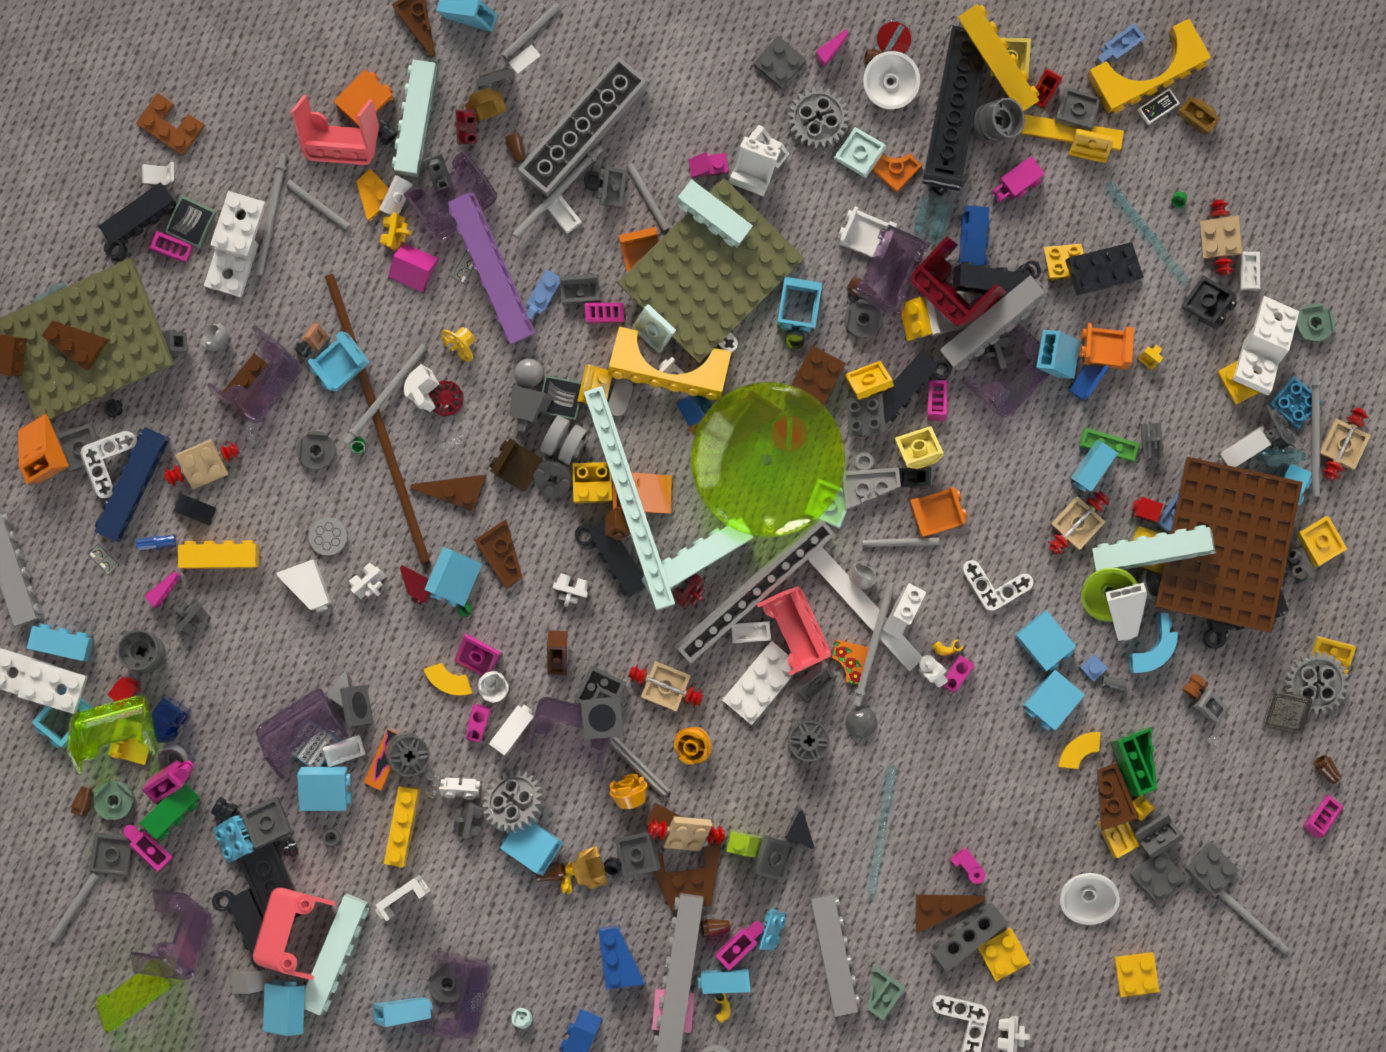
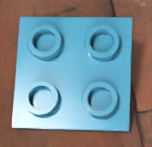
M239 815L233 816L213 828L214 836L220 845L222 855L226 859L227 864L254 852L251 838L245 840L250 835H242V833L248 830L244 829L241 831L246 826L243 818H240Z
M773 908L767 911L765 917L767 923H763L766 925V928H763L764 932L760 934L758 939L759 949L774 950L778 946L780 941L779 933L786 922V912H779Z

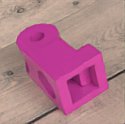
M959 654L945 676L948 681L942 686L954 693L975 665Z
M477 703L473 705L465 739L481 743L491 714V707Z
M963 847L949 859L954 866L957 867L960 864L963 867L967 878L972 883L980 884L985 880L983 868L967 848Z

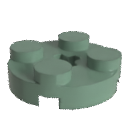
M1315 303L1305 306L1299 311L1295 326L1301 339L1309 342H1320L1328 338L1335 328L1333 313L1321 304ZM1312 318L1319 321L1320 324L1317 325V328L1311 325Z
M120 781L102 784L94 795L96 812L108 820L126 817L131 812L135 802L132 789ZM117 796L118 804L111 805L110 802L112 800L110 799V797Z

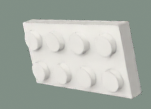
M771 641L722 701L752 725L794 675H789L788 673L793 670L788 664L789 655Z

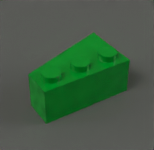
M1152 727L1143 728L1110 741L1131 796H1141L1157 789L1155 764H1153Z
M184 783L180 789L165 797L139 823L140 830L142 832L145 830L159 844L169 836L170 831L175 826H179L185 820V815L189 811L192 813L199 806L200 797Z

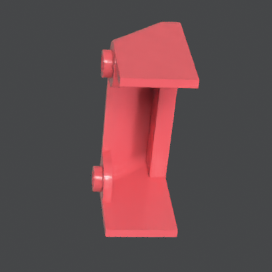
M303 95L291 110L302 153L308 160L368 165L374 158L379 123L373 100H368L357 115L360 128L329 126L323 114L311 112L307 95Z
M799 586L783 591L757 604L758 607L763 606V610L768 617L776 619L791 651L788 664L793 669L788 672L789 675L831 656V651Z
M286 888L274 889L271 892L253 952L254 962L259 966L313 980V975L296 970V957L284 951L296 913L303 915L310 913L314 908L315 901L335 906V902Z

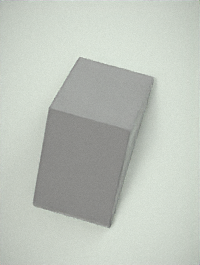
M342 673L326 695L342 707L340 689L351 687L350 673Z
M1202 690L1200 698L1195 700L1192 705L1215 723L1220 720L1228 708L1211 690Z
M271 969L231 973L233 994H250L264 991L265 983L272 982Z

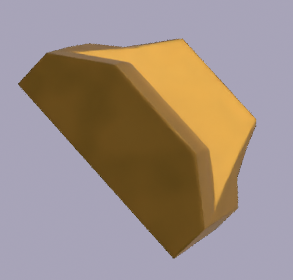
M490 87L470 94L468 102L465 103L466 109H475L476 122L499 115L507 110L501 92H496Z
M1192 96L1186 100L1177 112L1190 126L1206 135L1211 132L1221 119L1216 115L1214 108L1202 99H1194Z
M597 846L578 852V857L572 864L577 884L587 886L590 890L609 884Z

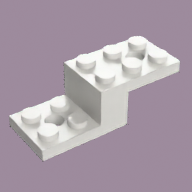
M228 191L210 244L215 249V253L204 287L239 298L242 297L259 246L254 239L266 206L264 201ZM242 210L245 211L246 217L243 220H238L236 217L237 213ZM227 269L233 270V276L230 279H225L223 276Z
M1263 297L1254 327L1243 342L1233 377L1234 381L1265 395L1271 393L1278 365L1290 349L1299 311L1268 297Z
M0 648V689L17 694V697L76 714L88 676ZM13 667L18 669V676L16 678H11L9 675V671ZM60 684H64L67 688L64 695H60L57 691Z

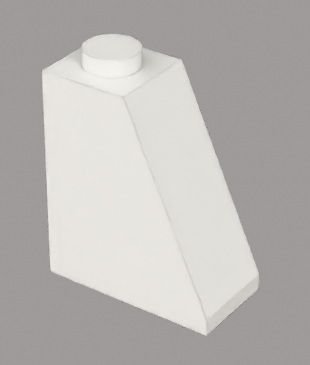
M1264 425L1224 450L1220 454L1222 456L1220 458L1221 462L1224 465L1237 467L1270 446L1272 442L1267 439L1266 434L1268 431Z
M310 560L277 572V576L310 610L321 612L328 609L327 605L332 604L316 560Z
M1144 583L1105 592L1118 641H1127L1137 637L1147 598Z
M518 705L490 741L489 745L503 755H508L535 716L532 715L533 710L526 705H523V707Z

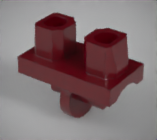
M475 109L455 110L456 122H454V125L456 127L457 144L477 143Z
M695 574L683 581L688 585L684 591L677 587L672 592V596L677 600L676 603L684 609L690 603L695 606L698 600L704 603L706 599L702 597L705 589L702 588L705 580Z

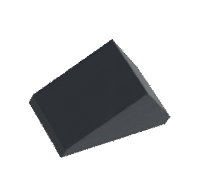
M931 467L919 469L899 468L900 488L928 489L931 486Z
M180 494L173 511L210 525L216 507Z

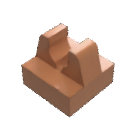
M313 323L305 336L302 337V340L311 346L313 350L319 351L329 336L319 324Z

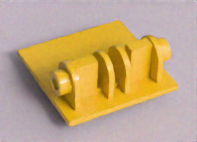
M1082 245L1044 247L1048 267L1047 279H1051V281L1061 278L1065 280L1066 277L1071 279L1065 260L1069 257L1084 254Z
M119 717L108 755L145 765L156 727Z

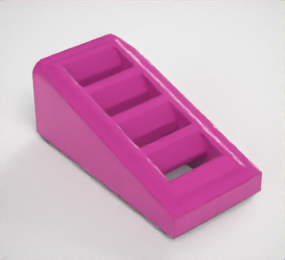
M847 29L816 51L815 57L823 68L846 41L849 33Z
M156 231L150 251L187 263L193 245ZM160 239H163L162 247L158 248ZM167 242H172L169 250L166 251ZM175 244H178L176 254L172 253ZM182 247H186L183 257L179 256Z
M585 303L586 324L624 322V304ZM618 307V317L615 318L614 308ZM600 308H603V318H599ZM607 308H610L611 318H607ZM591 309H595V318H592Z
M928 380L927 420L946 421L948 381ZM932 387L943 388V391L932 390ZM932 395L943 396V398H932ZM932 403H942L943 406H934Z
M171 573L145 594L144 597L153 608L158 609L180 579V573Z
M1326 795L1305 822L1303 828L1317 839L1324 837L1343 809V806L1331 796ZM1326 804H1329L1335 811H1331L1326 807ZM1322 810H1324L1328 815H1330V817L1328 818L1325 814H1323ZM1320 817L1325 822V824H1323L1317 818Z

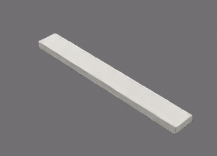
M821 547L807 560L864 623L874 631L879 614L878 607L860 588L852 584L847 573ZM882 628L880 640L905 668L911 671L922 658L920 653L903 635L898 639L883 631Z

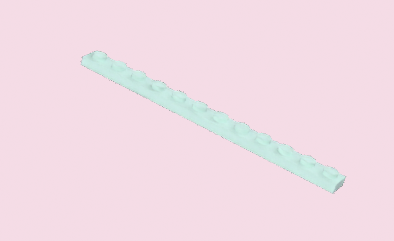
M603 387L585 391L584 395L656 611L675 605Z

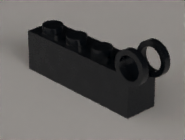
M161 182L98 225L108 240L104 245V252L112 260H124L128 254V249L125 246L128 243V239L140 235L145 227L156 224L162 215H167L174 211L177 203ZM115 246H120V251L112 255V249Z
M1033 260L1019 266L1015 271H1008V268L1005 267L995 269L990 268V265L986 264L976 266L972 265V262H961V264L954 267L952 290L985 295L995 284H998L1007 291L1003 296L1005 297L1030 276L1026 268L1035 280L1041 275V267L1039 263ZM1029 264H1032L1037 268L1036 275L1034 269Z
M921 350L893 381L894 386L882 393L885 423L887 424L889 420L892 423L900 415L898 413L899 409L902 406L906 408L913 401L910 397L914 393L919 394L924 389L925 385L923 383L927 379L930 381L933 378L936 380L947 379L952 372L951 363L946 359H940L935 362ZM936 366H945L947 369V374H938L936 371Z
M605 522L594 529L587 525H581L576 529L575 539L579 544L584 546L592 544L593 548L596 546L599 548L601 553L598 556L603 564H609L611 569L608 572L613 580H619L621 586L618 588L624 597L628 595L631 598L646 589L641 580L644 576L622 541L605 536ZM584 529L591 532L590 539L588 541H581L578 537L580 531Z
M1282 589L1280 590L1275 618L1284 616L1283 612L1288 611ZM1206 619L1209 630L1203 635V643L1211 649L1223 647L1227 641L1226 634L1229 633V629L1235 628L1237 631L1245 627ZM1212 633H1216L1219 636V642L1216 645L1210 640Z
M249 888L236 895L229 890L216 893L212 898L214 909L217 911L228 910L230 914H233L236 920L234 922L235 927L244 937L242 940L243 945L252 955L251 962L253 966L258 968L259 971L265 969V967L259 966L253 960V952L263 922V916L251 889ZM221 895H225L228 898L229 902L226 907L222 906L219 902Z

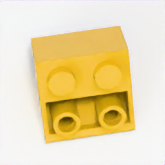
M607 462L573 463V500L575 504L613 503L612 476Z

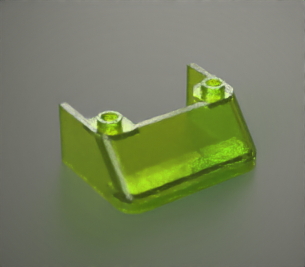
M139 695L80 711L72 715L69 720L67 753L78 775L83 772V761L94 759L99 753V747L136 737L138 743L147 744L151 753L156 754V730L146 697Z
M168 954L158 959L155 957L151 958L145 963L146 967L110 994L105 992L96 999L95 1008L106 1034L124 1025V1022L170 988L185 980Z

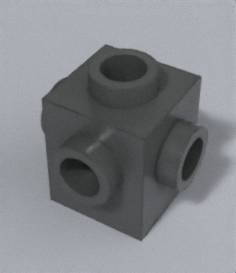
M176 330L165 331L163 336L172 358H178L179 354L188 352L186 332H177Z

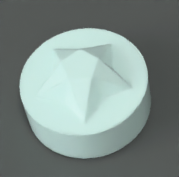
M525 1008L516 1009L512 1014L513 1025L520 1029L529 1027L532 1023L531 1012Z

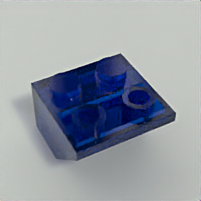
M163 697L151 713L155 738L158 743L173 742L179 734L177 730L181 724L185 725L190 718L188 714L191 710L173 697Z

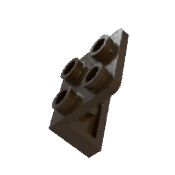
M509 438L508 441L502 443L499 449L501 453L498 458L494 457L489 466L491 467L490 472L519 490L526 491L543 459Z

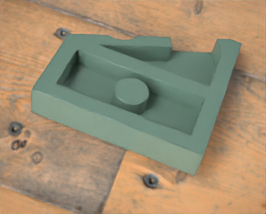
M876 965L873 967L867 1009L884 1020L906 987Z

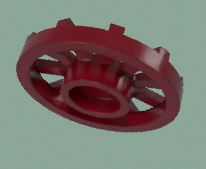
M444 380L438 382L439 385H442L443 391L441 392L437 388L438 386H436L434 389L439 395H432L434 389L428 393L430 398L438 399L433 402L434 405L440 403L438 410L434 408L432 411L440 416L456 414L464 402L461 388L452 381ZM445 384H450L448 391L445 389ZM455 386L458 390L451 393L452 387ZM460 393V398H454L453 396ZM453 401H460L458 407L453 404ZM450 405L455 409L452 412H449L448 406ZM443 406L446 408V413L440 412Z

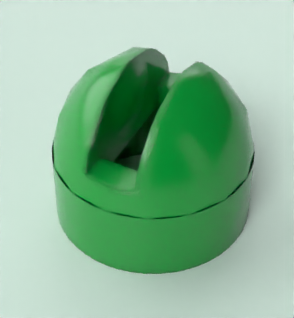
M1181 191L1175 192L1171 198L1172 205L1178 208L1186 205L1187 194Z
M361 436L355 437L350 444L351 451L355 453L363 452L366 445L364 438Z
M466 602L464 606L468 612L467 614L461 608L462 605H458L457 613L460 616L469 617L472 614L473 608L470 603Z

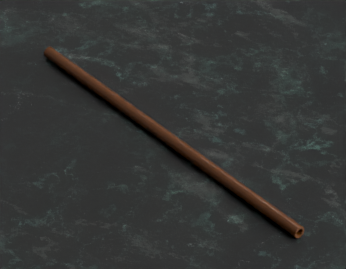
M334 274L327 275L325 279L342 330L348 333L357 344ZM364 368L357 375L370 408L376 401L366 368ZM378 409L372 419L420 562L424 564L430 562V558L380 410Z

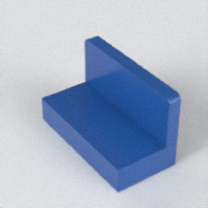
M1085 365L1068 391L1082 401H1085L1109 367L1106 365L1104 367Z
M689 395L677 404L690 427L716 413L709 400L698 395Z

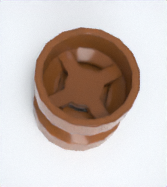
M1192 673L1189 678V684H1185L1182 691L1198 700L1201 696L1200 691L1206 689L1209 683Z

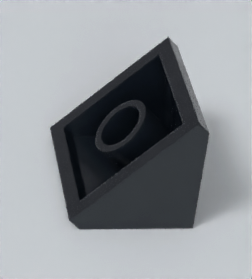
M799 808L796 810L785 835L813 849L815 847L804 812Z

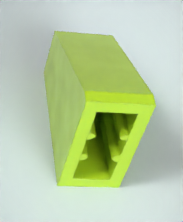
M730 829L726 852L757 857L763 837Z

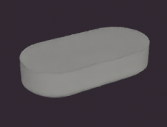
M620 379L615 383L608 403L611 414L615 417L625 414L633 392L631 382L626 379Z

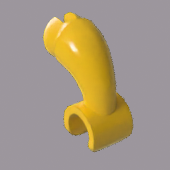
M954 640L951 643V647L943 646L938 641L932 648L940 656H949L956 651L962 650L964 646L956 649L954 644L958 640Z
M573 863L566 865V877L561 881V890L564 894L565 892L566 894L572 892V876H575L572 868Z
M722 993L724 995L723 1000H718L715 996V1001L722 1004V1009L716 1014V1018L720 1023L728 1020L731 1014L730 1003L725 993Z

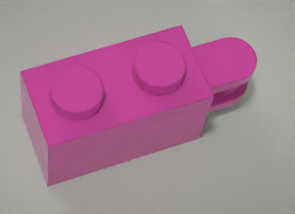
M1030 156L1001 177L998 182L1000 185L991 191V195H995L998 199V204L1007 197H1010L1011 200L1016 197L1020 199L1028 193L1026 191L1031 186L1035 188L1043 182L1042 178L1045 173L1033 157ZM1002 188L1004 189V191L1006 192V194H1003V193L1001 192V189H1002Z
M176 760L151 776L142 791L156 804L183 786L190 772L194 769V764L191 761L180 763Z
M127 825L124 828L123 834L131 842L129 847L157 874L172 860V856L145 830L140 833L133 825Z
M755 921L747 929L743 926L715 953L718 960L728 970L735 966L757 944L756 938L763 932V924L760 921Z

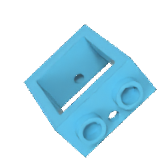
M789 277L784 278L777 325H780L781 329L791 330L792 328H798L803 333H810V331L815 330L822 283ZM787 289L815 293L811 323L783 319Z
M62 686L58 690V693L60 695H64L66 693V686ZM81 698L77 710L82 713V716L63 738L43 723V720L53 710L52 707L45 706L33 720L32 724L36 726L35 730L43 736L46 734L50 738V743L55 747H67L96 713V710Z

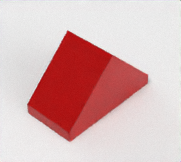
M1046 68L1035 87L1039 93V96H1037L1039 101L1035 104L1044 109L1063 77Z

